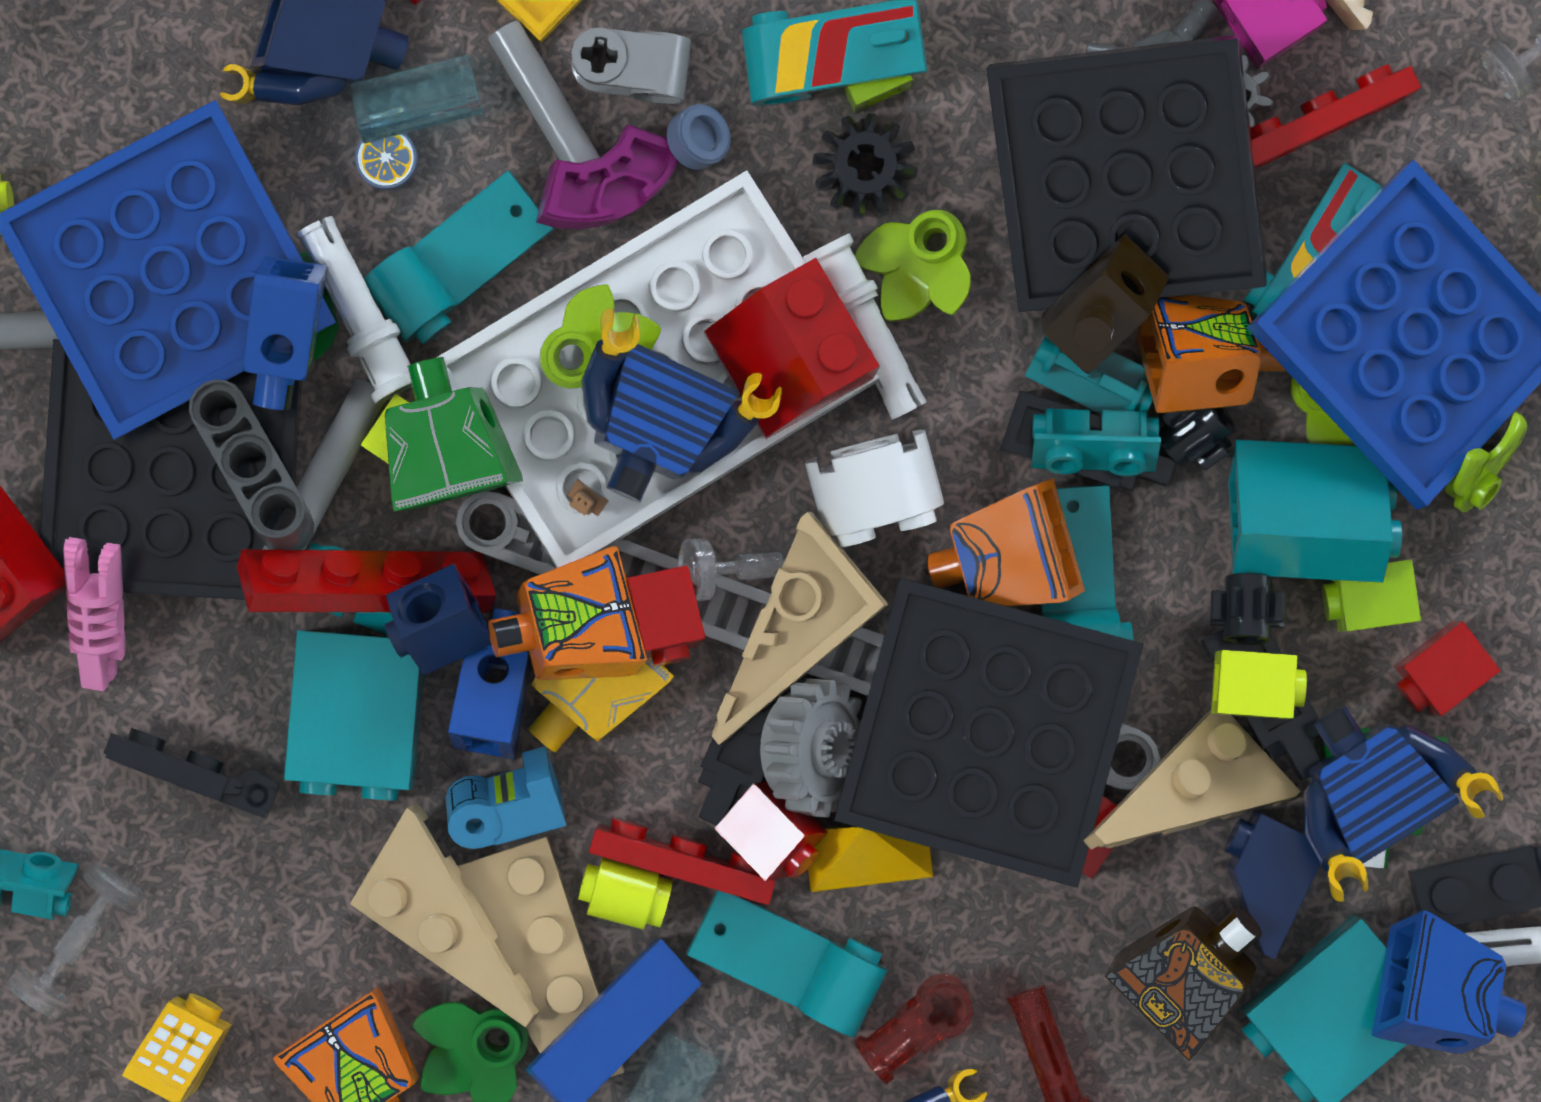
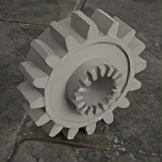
M806 678L805 683L791 684V693L779 697L766 718L760 745L762 769L768 785L774 791V797L786 799L785 810L789 812H799L800 815L829 817L830 812H837L862 718L857 717L862 701L860 698L849 697V685L838 684L835 680Z

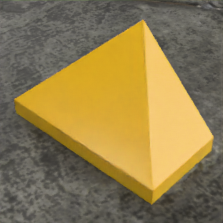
M852 825L825 828L828 833L815 847L819 852V856L808 868L811 892L933 877L930 847Z

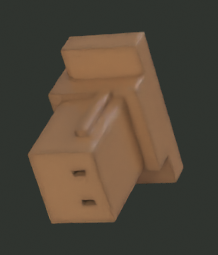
M577 479L567 496L572 498L569 505L584 516L593 513L598 517L609 501L579 479Z

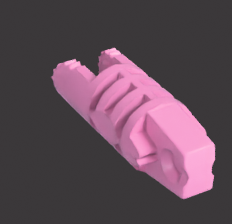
M69 537V539H65L63 552L66 597L68 599L67 619L70 631L68 634L70 652L77 654L81 687L105 691L108 683L116 677L118 660H123L126 651L121 545L106 543L99 555V573L90 574L86 540Z

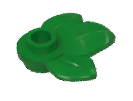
M458 1001L444 1002L432 1006L413 1022L415 1031L427 1042L434 1045L422 1071L420 1087L423 1092L452 1095L470 1091L473 1102L510 1101L517 1087L516 1064L525 1055L529 1043L527 1027L518 1023L499 1008H490L480 1013L474 1008ZM494 1028L503 1029L509 1035L510 1041L503 1046L493 1045L488 1040L487 1032Z

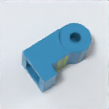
M546 746L523 752L524 767L489 778L477 775L465 776L455 781L448 788L445 796L448 833L455 843L470 849L484 848L567 826L562 792Z

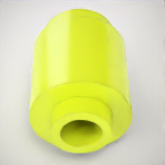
M601 857L599 866L587 863L578 900L589 902L587 915L642 930H644L646 924L660 928L667 909L673 880L661 877L656 872Z

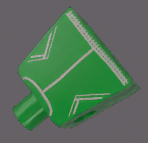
M444 357L432 358L408 365L407 368L416 401L388 408L385 412L391 500L394 512L412 511L523 482L520 468L483 388L467 387L452 391Z

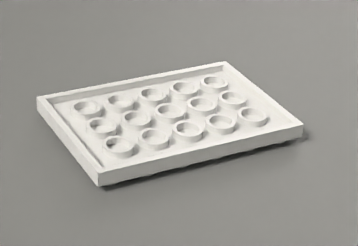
M747 170L438 356L444 357L452 391L467 387L483 388L487 393L523 477V482L508 485L506 488L556 568L608 548L867 389L879 379L876 374L873 380L767 440L758 425H756L733 452L700 474L687 473L683 478L671 479L654 471L641 503L627 499L606 488L620 455L594 443L596 431L587 422L581 387L574 389L563 388L554 384L546 377L540 365L541 346L551 332L562 327L566 305L578 292L589 287L608 284L613 294L614 313L629 312L640 314L660 325L661 333L651 349L652 351L736 390L705 337L704 330L762 287L806 263ZM567 345L560 351L559 361L564 368L574 369L582 361V352L576 345ZM738 393V395H737L735 401H737V400H741V401H742V398H741V396L739 395V393ZM577 479L609 500L598 517L593 513L584 516L569 505L572 498L567 496Z

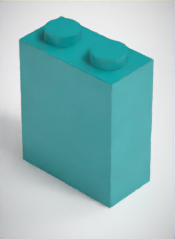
M1254 440L1235 441L1228 477L1233 574L1251 573L1271 577L1383 583L1389 558H1398L1401 550V521L1391 520V511H1394L1397 501V489L1357 446Z
M297 630L284 780L300 781L299 793L335 796L337 795V784L362 787L361 798L398 801L399 790L413 789L415 786L424 675L411 656L407 655L400 658L388 637Z
M1353 914L1239 1009L1249 1021L1241 1029L1242 1032L1264 1058L1273 1051L1289 1068V1071L1281 1078L1301 1102H1311L1313 1099L1316 1102L1341 1101L1407 1045L1372 1036L1387 948L1363 919Z

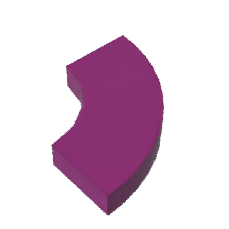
M627 124L621 130L613 148L602 157L581 163L555 160L549 167L536 223L564 229H587L614 223L636 212L650 201L666 184L679 162L671 153L667 138Z

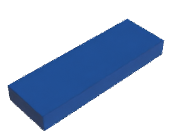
M655 939L525 1070L554 1102H586L702 983L662 939Z

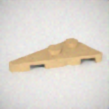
M807 512L798 522L796 527L798 531L783 567L778 569L771 586L772 593L766 607L759 614L742 654L744 658L729 693L725 694L719 708L717 722L711 735L718 745L729 740L787 691L791 684L800 680L888 605L847 553L839 546L837 541L830 536L813 512Z
M1210 710L1083 841L1091 850L1096 847L1113 848L1129 844L1137 838L1161 832L1165 835L1201 826L1213 819L1220 818L1224 820L1240 816L1256 808L1272 804L1274 807L1280 806L1295 798L1301 791L1232 715L1211 714Z
M416 803L406 808L350 905L518 1023L527 1027L536 1019L540 1012L533 1003L530 988L520 971L516 974H513L494 942L499 937L474 893L469 892L464 887L461 880V871L452 856L449 855L445 858L424 823L425 820L429 819L425 810Z

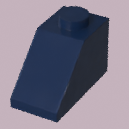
M1253 811L1249 821L1240 818L1236 822L1226 842L1224 852L1232 855L1227 869L1241 909L1254 918L1262 931V936L1254 942L1255 949L1275 959L1319 869L1320 862L1304 834Z

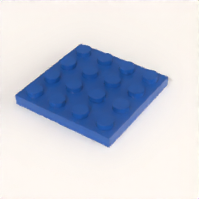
M217 100L202 106L0 213V233L113 440L190 400L194 391L203 383L211 380L227 381L244 372L242 364L256 270L265 256L304 262ZM324 298L322 299L317 333L337 323ZM278 334L271 336V341L277 347L283 349L291 347L290 340L285 336Z
M1415 160L1403 165L1247 327L1256 339L1416 510L1430 504L1459 472L1467 452L1475 448H1481L1541 383V297Z

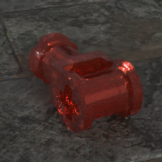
M947 973L934 974L921 983L915 996L895 1010L896 1016L869 1037L860 1035L853 1042L871 1069L887 1085L895 1079L893 1072L918 1052L922 1051L925 1054L944 1038H953L963 1033L969 1026L973 1015L970 994L965 984L956 976ZM938 993L946 1000L954 995L957 996L953 1002L956 1014L950 1018L942 1012L936 1013L934 1016L930 1015L934 1010L931 998Z

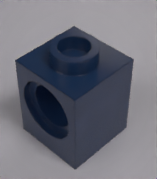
M454 563L386 595L393 617L392 621L385 624L388 637L399 657L402 658L410 655L423 675H427L491 645L489 632L478 599Z

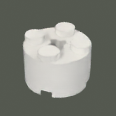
M925 430L912 431L915 443L902 445L898 434L831 451L832 464L819 468L817 457L805 462L820 522L830 536L837 535L840 547L876 538L874 528L898 522L900 531H906L937 521L934 509L942 506L944 499Z

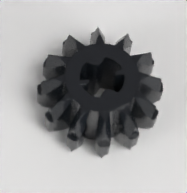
M874 113L867 114L863 132L857 131L855 122L850 116L843 117L841 119V127L846 137L845 140L828 130L821 137L824 145L836 154L816 153L813 155L814 166L820 169L834 170L816 180L815 186L817 190L826 191L838 185L840 189L832 197L830 207L838 211L843 207L848 197L856 199L853 207V218L859 220L864 217L866 200L873 201L875 211L880 217L888 215L889 206L884 196L885 192L895 200L905 202L909 192L894 178L912 180L916 178L918 171L917 167L911 164L897 163V161L907 158L914 153L915 147L913 142H903L892 147L891 143L897 137L900 126L896 122H892L886 127L883 134L879 135L875 133L877 115ZM860 152L872 153L873 164L882 166V172L878 175L875 171H872L871 178L868 181L857 179V169L847 164L850 158L857 162Z

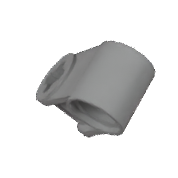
M603 27L591 28L581 33L574 42L571 51L572 74L581 87L593 93L632 97L652 103L681 104L685 102L691 40L685 36L666 32H632ZM595 48L607 49V59L616 62L606 63L603 73L592 72L591 62L582 59L592 58Z

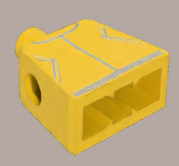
M649 657L639 672L632 676L539 680L535 677L531 685L546 697L550 703L527 729L554 753L558 751L578 726L598 742L668 685L675 675L665 666L655 667L652 657Z

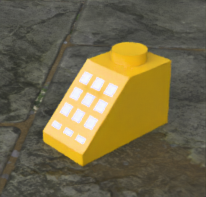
M193 993L189 994L187 1000L177 996L168 1001L128 1063L122 1076L170 1102H183L200 1087L232 1024L219 1018L223 1009L210 1000Z

